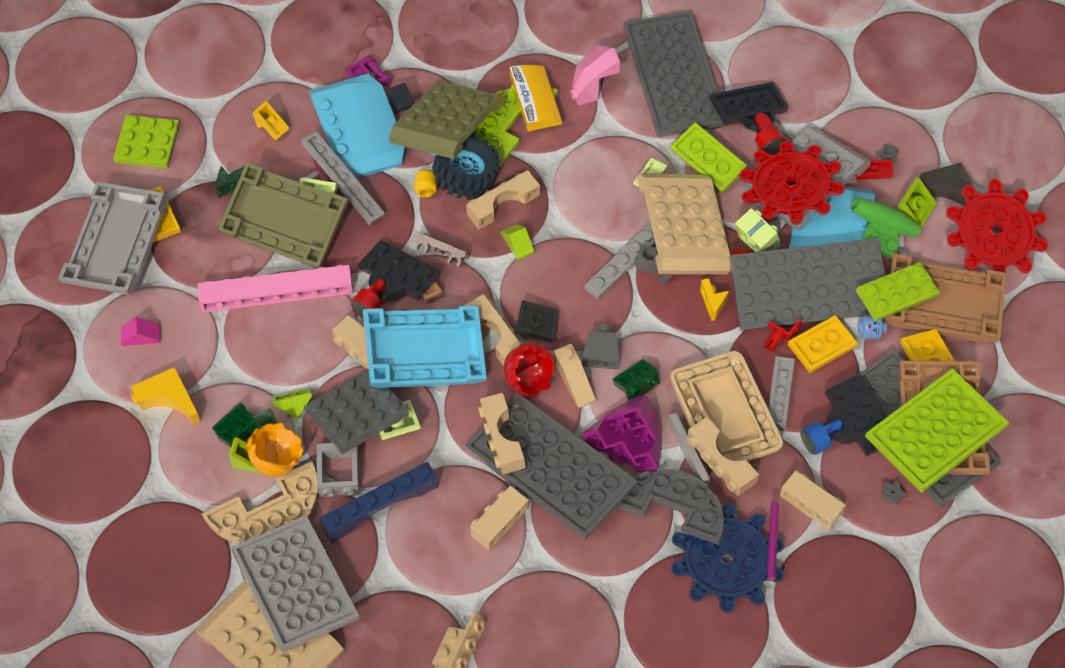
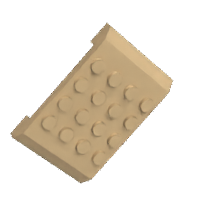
M640 173L637 179L640 192L645 194L658 254L655 260L658 273L727 275L730 272V252L712 179L707 175Z
M246 580L195 630L202 639L217 649L237 668H329L344 652L341 645L327 633L281 653Z

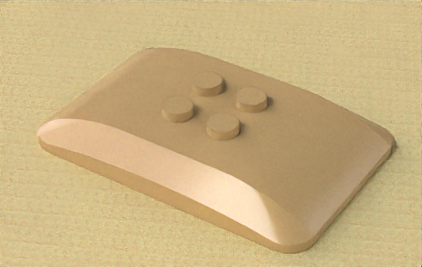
M731 351L673 370L670 380L690 428L705 417H708L720 430L716 446L723 457L731 461L747 460L748 462L778 452L782 448L783 441L742 354ZM707 462L708 466L713 469L709 462Z

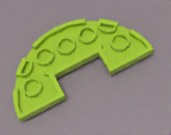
M513 85L509 89L499 90L494 93L504 96L505 104L498 112L492 111L475 129L476 135L480 136L479 140L483 141L486 139L489 141L488 146L493 145L495 147L494 152H498V159H500L499 168L519 144V138L507 133L522 114ZM551 87L555 99L558 95V90Z

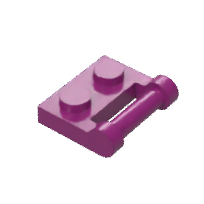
M370 55L345 69L350 79L369 74L382 86H387L392 82V78L378 67ZM366 66L370 67L374 71V73L379 77L378 80L372 75V73L366 68Z

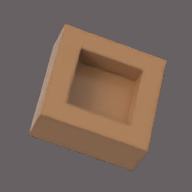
M436 282L422 296L425 303L442 296V291Z

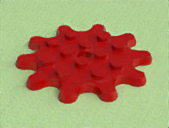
M785 141L780 144V152L776 155H769L762 150L756 151L754 159L759 166L754 170L744 169L739 173L741 181L753 185L750 190L742 194V200L745 204H763L764 208L761 211V215L766 221L772 220L777 214H784L789 216L792 224L800 225L804 220L803 214L807 211H815L825 216L831 209L825 198L828 196H841L845 191V186L842 183L831 180V176L841 170V164L837 161L821 162L819 156L822 150L817 145L810 146L805 152H797L794 150L791 142ZM792 181L796 183V184H794V185H789V186H788V184H787V183L792 182Z
M998 179L989 181L988 191L984 194L978 193L970 185L965 186L962 189V196L966 201L965 207L950 206L946 210L947 218L953 220L958 225V231L947 237L948 245L951 247L961 246L967 250L968 256L964 261V265L968 270H975L983 263L988 265L992 271L1006 273L1007 266L1013 265L1021 273H1029L1032 270V264L1028 259V253L1032 250L1044 252L1048 248L1046 240L1039 238L1035 233L1036 227L1046 222V215L1040 211L1030 212L1025 206L1029 198L1027 190L1018 189L1015 194L1007 195L1003 192L1002 183ZM997 226L1000 229V234L995 235L991 227Z

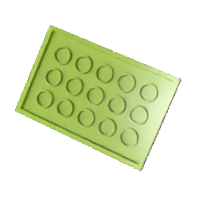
M952 368L869 430L865 437L923 493L1007 428L1009 422Z

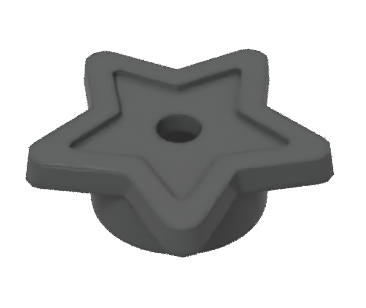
M885 144L882 150L876 151V155L880 156L882 160L892 159V162L897 163L896 155L899 149Z
M899 481L893 484L886 482L882 484L884 492L880 497L892 502L893 505L897 504L899 498L906 497V493L900 489Z

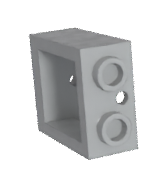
M332 443L317 444V489L319 496L333 497L334 495L352 496L359 494L358 446L342 455ZM352 458V481L323 483V460Z

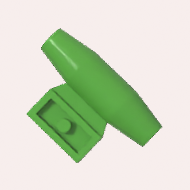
M856 197L851 204V211L870 223L864 229L862 240L879 238L881 254L892 259L893 253L897 254L900 242L898 234L916 238L921 232V225L915 220L882 203Z

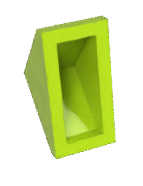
M515 224L501 231L503 238L517 260L534 254L526 227Z
M237 437L234 438L229 453L232 468L260 473L249 459L246 449L247 443Z

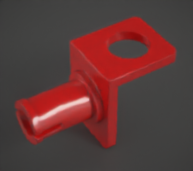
M802 319L796 322L790 332L769 321L768 330L773 333L763 346L766 349L770 347L769 351L773 352L782 339L787 342L793 339L802 327Z

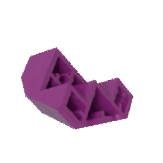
M646 395L631 399L614 408L581 434L586 443L596 451L609 455V459L624 465V463L634 466L635 470L641 473L657 469L660 465L661 432L655 409Z

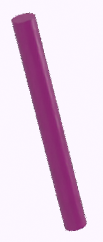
M771 502L768 580H775L778 502Z

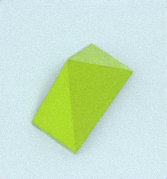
M310 387L272 396L273 406L298 419L304 410V406L307 405L312 397Z

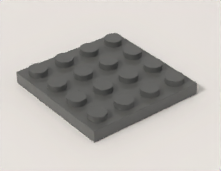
M368 369L303 406L305 412L342 455L410 415L405 405L389 388L370 386Z

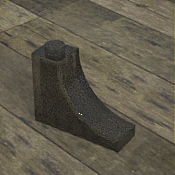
M962 163L921 173L919 177L933 197L948 198L961 204L963 207H965L966 201L962 196V189L967 185L974 187Z

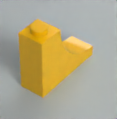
M175 367L131 386L133 394L130 396L134 405L139 404L142 411L152 407H169L185 414L193 425L200 422L198 413Z

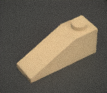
M572 344L554 350L555 366L578 409L596 402L581 361Z

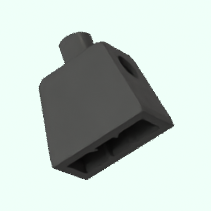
M600 324L598 331H591L589 333L583 352L582 366L619 369L618 337L616 333H610L609 325Z

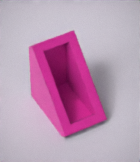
M135 317L121 327V346L160 343V325Z

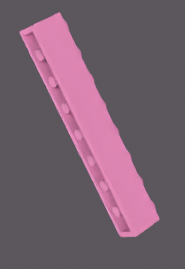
M337 265L328 268L319 267L311 270L301 269L295 272H280L279 274L271 275L262 274L254 277L245 276L238 279L198 283L199 305L202 312L353 294L349 265Z

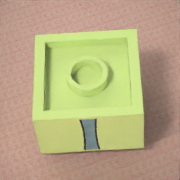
M751 208L735 223L739 238L754 252L777 250L780 247L777 228L774 225L770 226L764 221L758 210L754 211Z

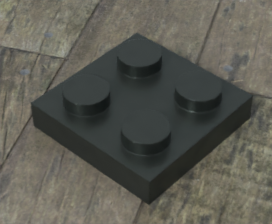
M522 300L515 334L552 343L558 310Z

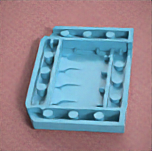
M365 74L309 91V96L317 112L329 147L356 179L403 164L405 146L390 143L389 140L392 127L396 123L383 86L372 76Z
M845 186V191L841 196H832L826 201L831 207L827 215L822 216L814 212L811 215V221L800 231L795 228L792 229L789 248L862 240L864 229L870 223L852 212L850 209L851 204L856 197L874 201L875 191Z

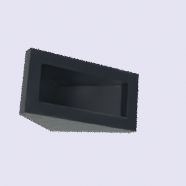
M406 83L388 88L389 103L399 113L410 109L415 104Z

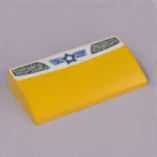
M519 65L510 67V78L527 132L561 125L562 120L544 66Z

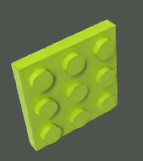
M125 115L113 157L114 163L168 168L179 128V121Z

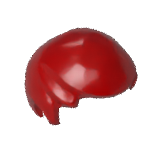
M524 343L516 346L508 353L504 361V375L509 387L514 388L516 393H521L523 396H538L540 391L551 388L548 380L554 372L555 362L548 349L538 343Z

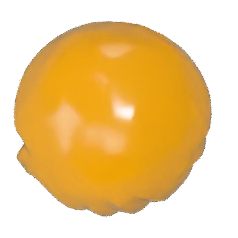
M281 422L266 424L260 429H255L251 437H249L246 446L251 463L260 473L269 477H280L291 472L294 466L299 464V460L304 452V448L301 445V437L295 435L291 429L286 430Z

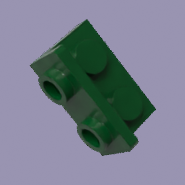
M644 359L612 379L614 385L626 394L627 401L642 396L660 384L656 368Z

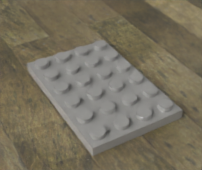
M307 516L231 547V552L281 653L359 620V614Z

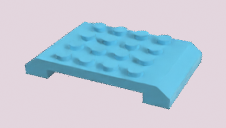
M459 306L458 309L363 310L370 386L388 388L476 384L487 379L478 306Z

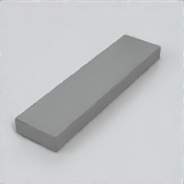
M780 356L775 357L768 410L777 429L785 430L795 359Z
M676 413L669 415L668 425L694 476L709 486L710 477L695 448L691 447L688 443V434Z

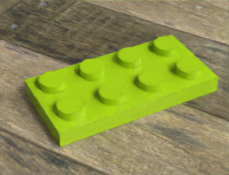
M696 122L670 146L671 151L698 174L709 176L712 179L713 186L722 194L739 178L740 171L748 169L744 162Z
M921 262L861 285L856 289L857 294L875 322L935 298L940 294Z

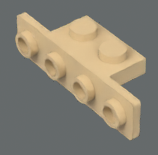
M472 613L465 629L448 627L432 662L435 667H467L486 625V621L479 613Z

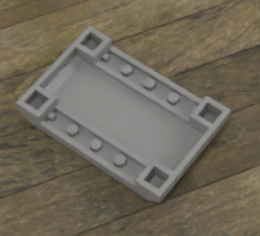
M814 126L807 127L791 141L794 150L797 152H805L810 146L817 145L822 150L819 156L821 162H839L841 170L831 176V180L843 185L855 175L860 176L870 166V160ZM792 181V182H789V183H787V184H788V186H789V185H794V184H796V183ZM746 183L743 193L750 190L753 185ZM832 196L826 197L825 201L829 200ZM756 203V204H758L759 206H761V207L764 208V205H763V204H761V203ZM815 211L805 212L803 214L804 220L800 225L792 224L788 215L777 214L776 217L800 231L811 221V215Z
M96 182L90 197L93 201L69 263H64L58 280L61 283L130 295L136 289L166 209V195L162 192Z

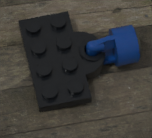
M857 374L825 390V395L834 408L830 410L826 418V426L823 427L820 422L816 421L801 429L800 436L806 449L811 454L817 455L829 449L831 442L837 440L841 444H850L856 441L866 457L879 451L865 435L888 416L862 377Z

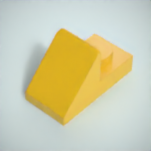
M264 101L252 112L257 127H264L274 140H277L289 129L287 124L267 101Z
M708 278L701 280L700 292L710 319L714 321L726 304L729 291L716 294L715 287L710 284Z

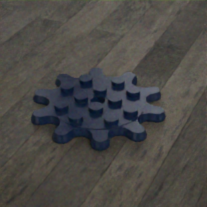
M725 503L722 505L724 531L719 545L682 532L673 534L672 543L676 547L681 548L685 556L682 560L672 564L671 572L677 577L689 576L693 579L694 585L689 591V597L692 601L699 602L706 595H714L719 599L721 611L730 613L734 610L735 600L738 597H746L756 606L762 605L765 601V595L761 590V584L764 581L775 583L782 581L784 572L776 567L775 580L767 579L769 539L764 538L761 534V529L766 522L765 517L761 514H754L749 520H740L736 516L735 506L731 503ZM777 538V553L783 550L784 543L781 539ZM729 554L733 560L725 563L722 556Z

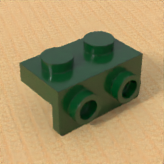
M239 403L218 421L212 429L218 439L231 448L234 438L237 437L243 441L262 422L258 417L248 412L244 404Z

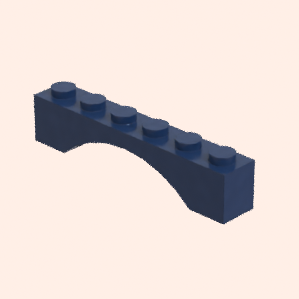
M427 461L321 516L322 527L331 543L350 534L362 522L382 509L409 498L420 497L438 488L437 476Z

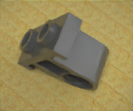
M651 246L643 247L635 257L634 265L641 271L661 275L658 283L665 284L669 278H672L673 274H659L655 260L658 254L657 248Z

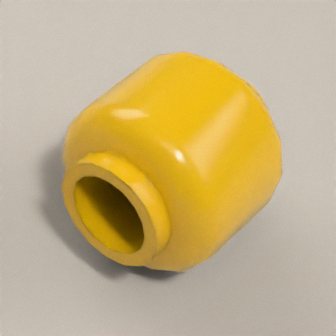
M424 169L419 171L414 177V191L421 197H430L437 191L436 176L433 175L431 170Z

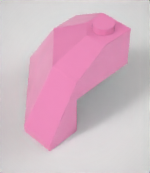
M596 44L576 66L570 94L572 99L576 100L578 106L598 100L599 78L620 72V60L614 48Z

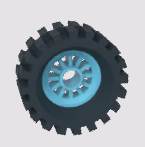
M475 135V138L469 136L462 143L463 150L455 159L436 155L432 172L436 176L435 183H441L440 189L443 191L447 189V194L451 196L453 193L457 194L456 198L459 199L462 196H466V200H471L472 196H475L477 199L481 194L484 195L485 192L491 190L499 170L500 159H498V152H494L495 147L493 145L488 146L489 141L486 139L483 141L479 140L480 136Z

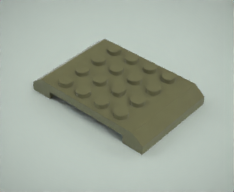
M437 80L393 125L389 135L390 143L455 159L463 150L462 143L492 111H499L505 104V97Z
M246 162L218 231L297 262L319 268L323 264L349 200L334 193H327L268 172L261 167Z

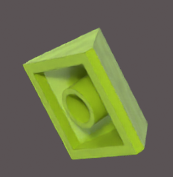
M916 177L899 203L897 210L915 220L922 228L937 202L920 178Z

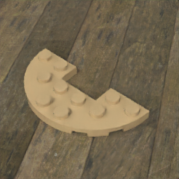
M312 461L292 470L284 476L275 478L283 494L282 496L249 512L246 511L238 496L202 513L204 520L217 535L229 542L239 544L304 516L309 518L318 496L317 474Z

